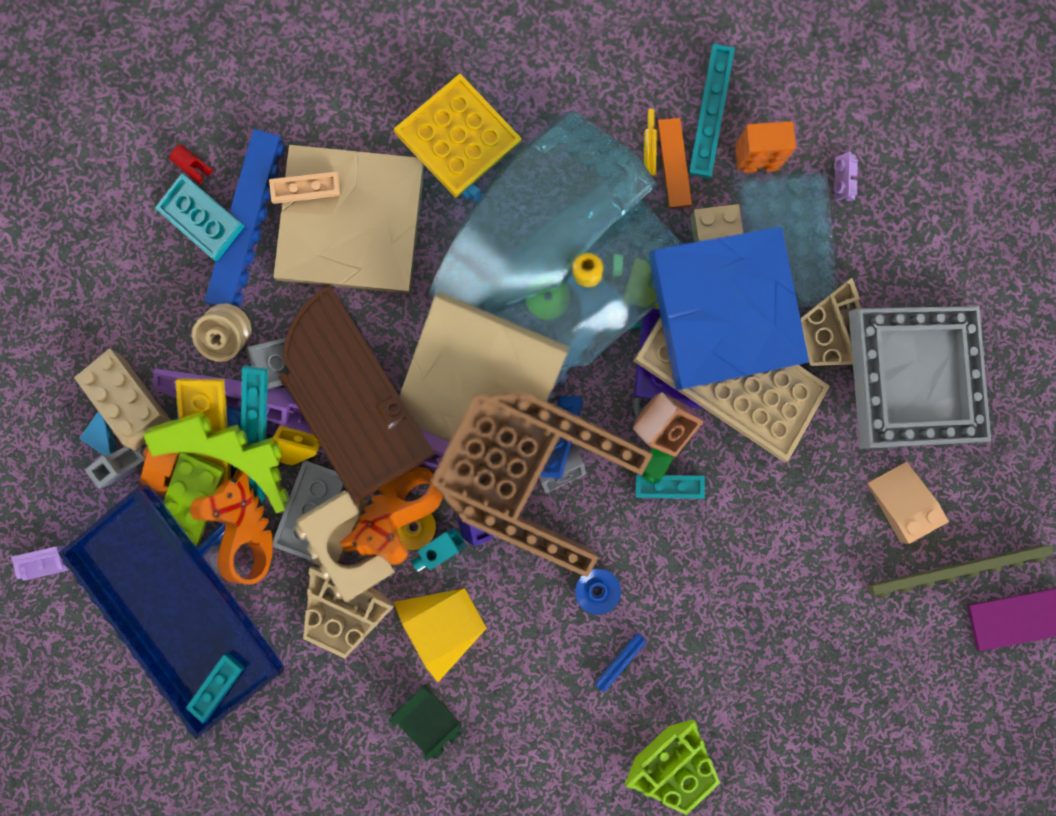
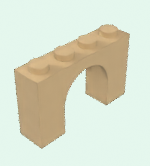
M344 490L297 518L296 521L299 525L295 529L301 539H308L311 545L307 549L313 559L319 557L323 564L319 568L326 579L331 577L335 584L331 588L337 598L343 597L345 602H348L393 574L394 570L387 561L378 555H369L351 565L339 564L329 557L327 541L330 533L338 525L359 513L350 496Z

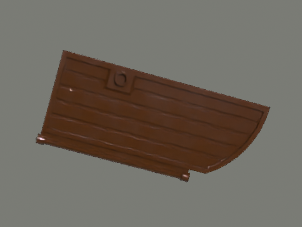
M330 284L318 291L300 309L289 328L282 359L291 373H284L279 379L287 388L339 475L354 505H357L363 501L362 498L434 457L435 453Z

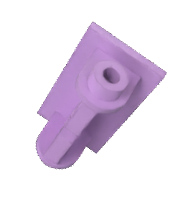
M851 152L835 157L834 201L846 198V201H854L855 196H857V180H852L851 177L857 176L858 159H856V155H851Z

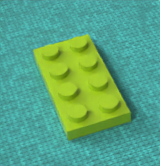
M180 452L153 532L192 550H196L200 544L207 521L193 519L190 513V506L196 498L210 495L221 485L226 469L190 452Z

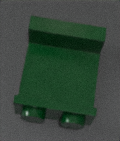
M425 684L389 718L394 727L398 724L423 751L426 761L431 757L436 759L444 751L443 746L448 741L453 743L461 735L459 730L462 724Z

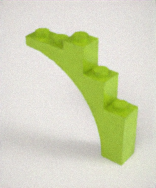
M203 411L148 428L143 434L152 456L174 452H192L210 455L232 464L244 471L260 486L269 498L276 513L285 511L287 502H289L287 490L285 488L282 489L279 482L281 481L279 469L277 467L274 468V466L279 464L282 451L278 443L275 444L273 437L245 445L247 444V437L243 430L240 431L238 424L211 433V422L208 417H204Z

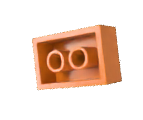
M794 121L747 124L735 144L737 171L743 170L744 173L757 172V169H766V172L778 171L796 149Z

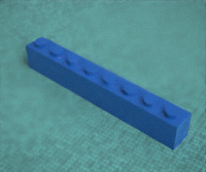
M253 129L230 213L245 227L220 259L215 262L204 301L211 306L227 303L240 307L242 304L243 285H247L249 280V272L247 270L249 264H252L255 258V251L253 249L255 242L258 243L261 237V229H259L261 221H265L267 216V208H265L267 199H271L269 179L277 178L279 173L278 160L279 157H283L285 152V144H283L284 142L279 135Z

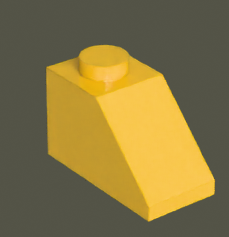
M282 425L278 427L273 436L275 444L278 443L282 451V457H280L279 462L288 465H295L315 456L321 446L314 434Z

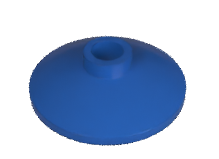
M592 569L588 578L582 575L577 581L575 587L576 600L580 607L590 614H606L613 610L620 600V583L611 572L605 569ZM599 586L601 587V593L596 595L593 593V589Z

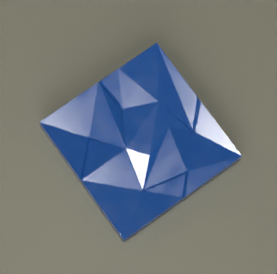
M782 227L655 249L648 252L676 390L809 362Z

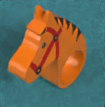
M415 467L378 489L361 511L352 532L340 541V546H345L344 551L358 550L362 556L378 555L392 565L402 563L408 556V550L400 540L398 529L403 525L431 514L442 501L443 494L431 481L433 473L427 468ZM421 484H430L424 496L415 501H405L407 494L414 487Z
M237 469L233 478L222 480V484L214 493L196 498L190 506V513L192 518L198 521L214 520L225 524V532L217 557V566L221 576L234 584H255L262 580L269 570L273 550L272 533L264 507L254 489L249 485L248 475L244 471ZM248 543L254 554V565L251 572L244 578H241L234 569L233 558L236 550L242 544Z

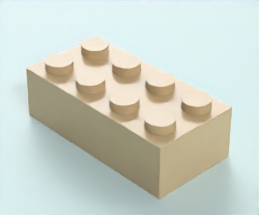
M739 204L694 209L690 216L693 242L743 234Z
M110 348L74 377L121 443L135 451L146 443L143 434L148 428L171 421L124 357Z

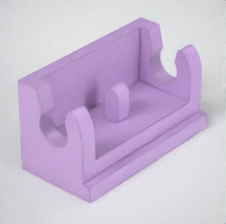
M65 546L51 547L11 557L17 579L22 578L23 581L70 570Z

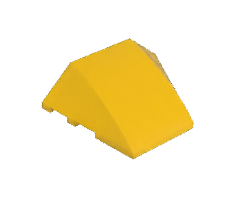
M465 588L394 601L404 629L425 667L437 683L487 629Z

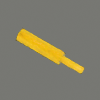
M652 108L648 110V124L644 132L643 176L647 177L656 176L657 130L654 129V109Z

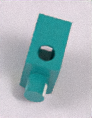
M456 527L419 549V556L412 559L411 562L418 572L425 567L431 570L467 547Z

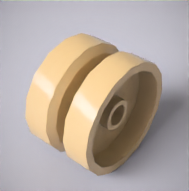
M227 303L217 304L202 315L193 326V343L199 353L207 359L216 362L228 361L234 358L249 341L252 332L251 323L245 312L237 306Z

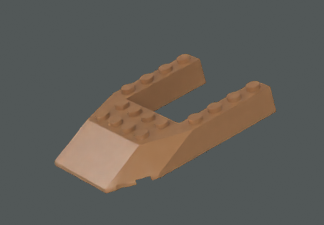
M530 394L474 395L431 481L455 509L463 522L588 578L598 559L594 550L520 516L521 510L560 436L640 475L643 474L652 454L646 448Z

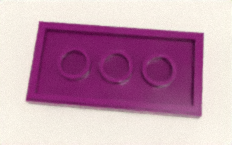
M1056 588L967 605L977 651L1056 637Z

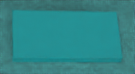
M181 173L155 207L156 210L215 261L220 259L245 227V225L183 173Z

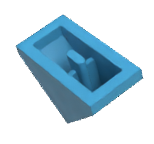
M97 412L79 439L102 455H109L117 451L114 433L102 415Z

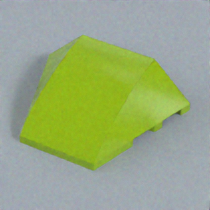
M694 719L670 725L635 757L625 782V786L631 789L634 788L647 797L651 796L661 801L664 805L685 815L720 784Z

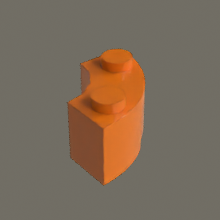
M147 446L143 453V458L146 459L139 478L142 487L147 491L165 497L180 452L152 456Z

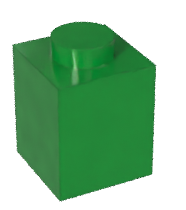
M652 448L650 451L652 457L641 478L648 483L653 484L655 482L658 484L674 456Z

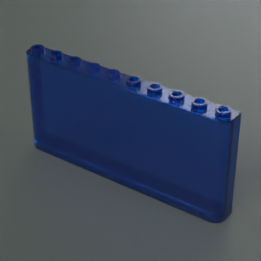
M146 485L136 487L58 553L62 558L63 564L71 570L76 577L77 583L85 589L92 603L99 608L104 619L111 624L118 638L125 643L131 651L132 657L139 662L146 676L153 681L160 695L168 701L174 714L179 716L185 724L187 731L195 739L206 733L284 672L282 661L150 487ZM229 653L245 669L208 721L202 723L186 707L222 656Z

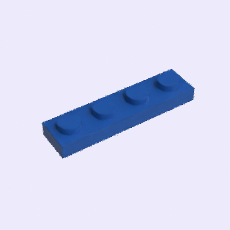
M560 395L557 406L580 416L584 401L579 396ZM561 436L559 437L540 474L541 477L562 479L572 444L571 441Z

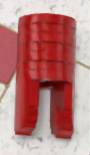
M182 144L175 147L169 156L170 161L198 184L204 180L195 168H198L206 176L214 172Z

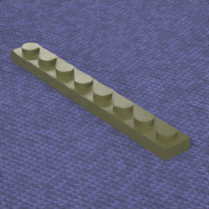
M1037 545L867 584L868 594L876 595L877 598L890 596L891 591L898 590L899 593L912 591V587L921 585V588L934 586L935 581L943 580L944 583L957 580V576L965 575L966 578L980 575L979 571L983 570L997 572L1002 570L1001 566L1005 565L1018 567L1024 565L1023 561L1032 560V562L1044 561L1046 556L1053 555L1054 552L1052 545Z

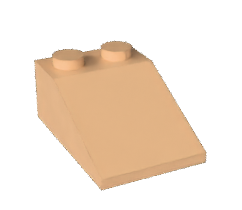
M908 462L902 463L867 483L900 543L910 544L949 522L938 501Z

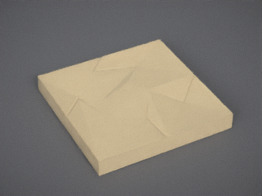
M289 145L285 177L337 171L339 174L341 196L282 203L273 278L277 281L326 286L330 284V286L410 294L424 164L417 157Z
M439 292L431 306L402 387L400 398L419 429L451 442L474 395L530 394L547 402L570 347Z

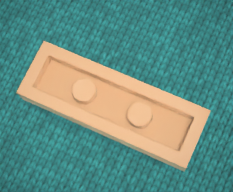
M337 171L269 179L271 202L273 204L341 196L339 174Z

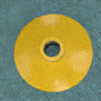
M432 513L413 521L418 525L416 531L410 530L409 526L411 523L403 525L398 529L400 540L407 550L421 549L432 541L436 532V522Z

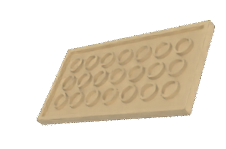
M660 316L633 361L676 389ZM794 365L677 391L783 462H787L830 386L800 365Z

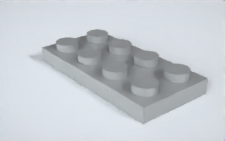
M307 460L303 461L289 497V502L275 534L273 547L314 562L312 555L307 549L311 544L307 538L301 539L295 529L299 525L296 519L342 492L344 484L336 471Z

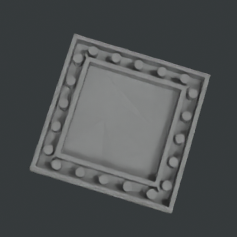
M979 306L857 308L849 311L860 449L991 442Z

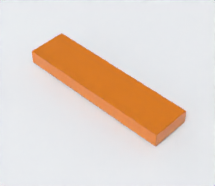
M680 118L658 120L669 209L690 207L692 201Z

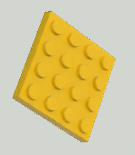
M461 74L457 75L397 125L393 131L455 198L522 140Z

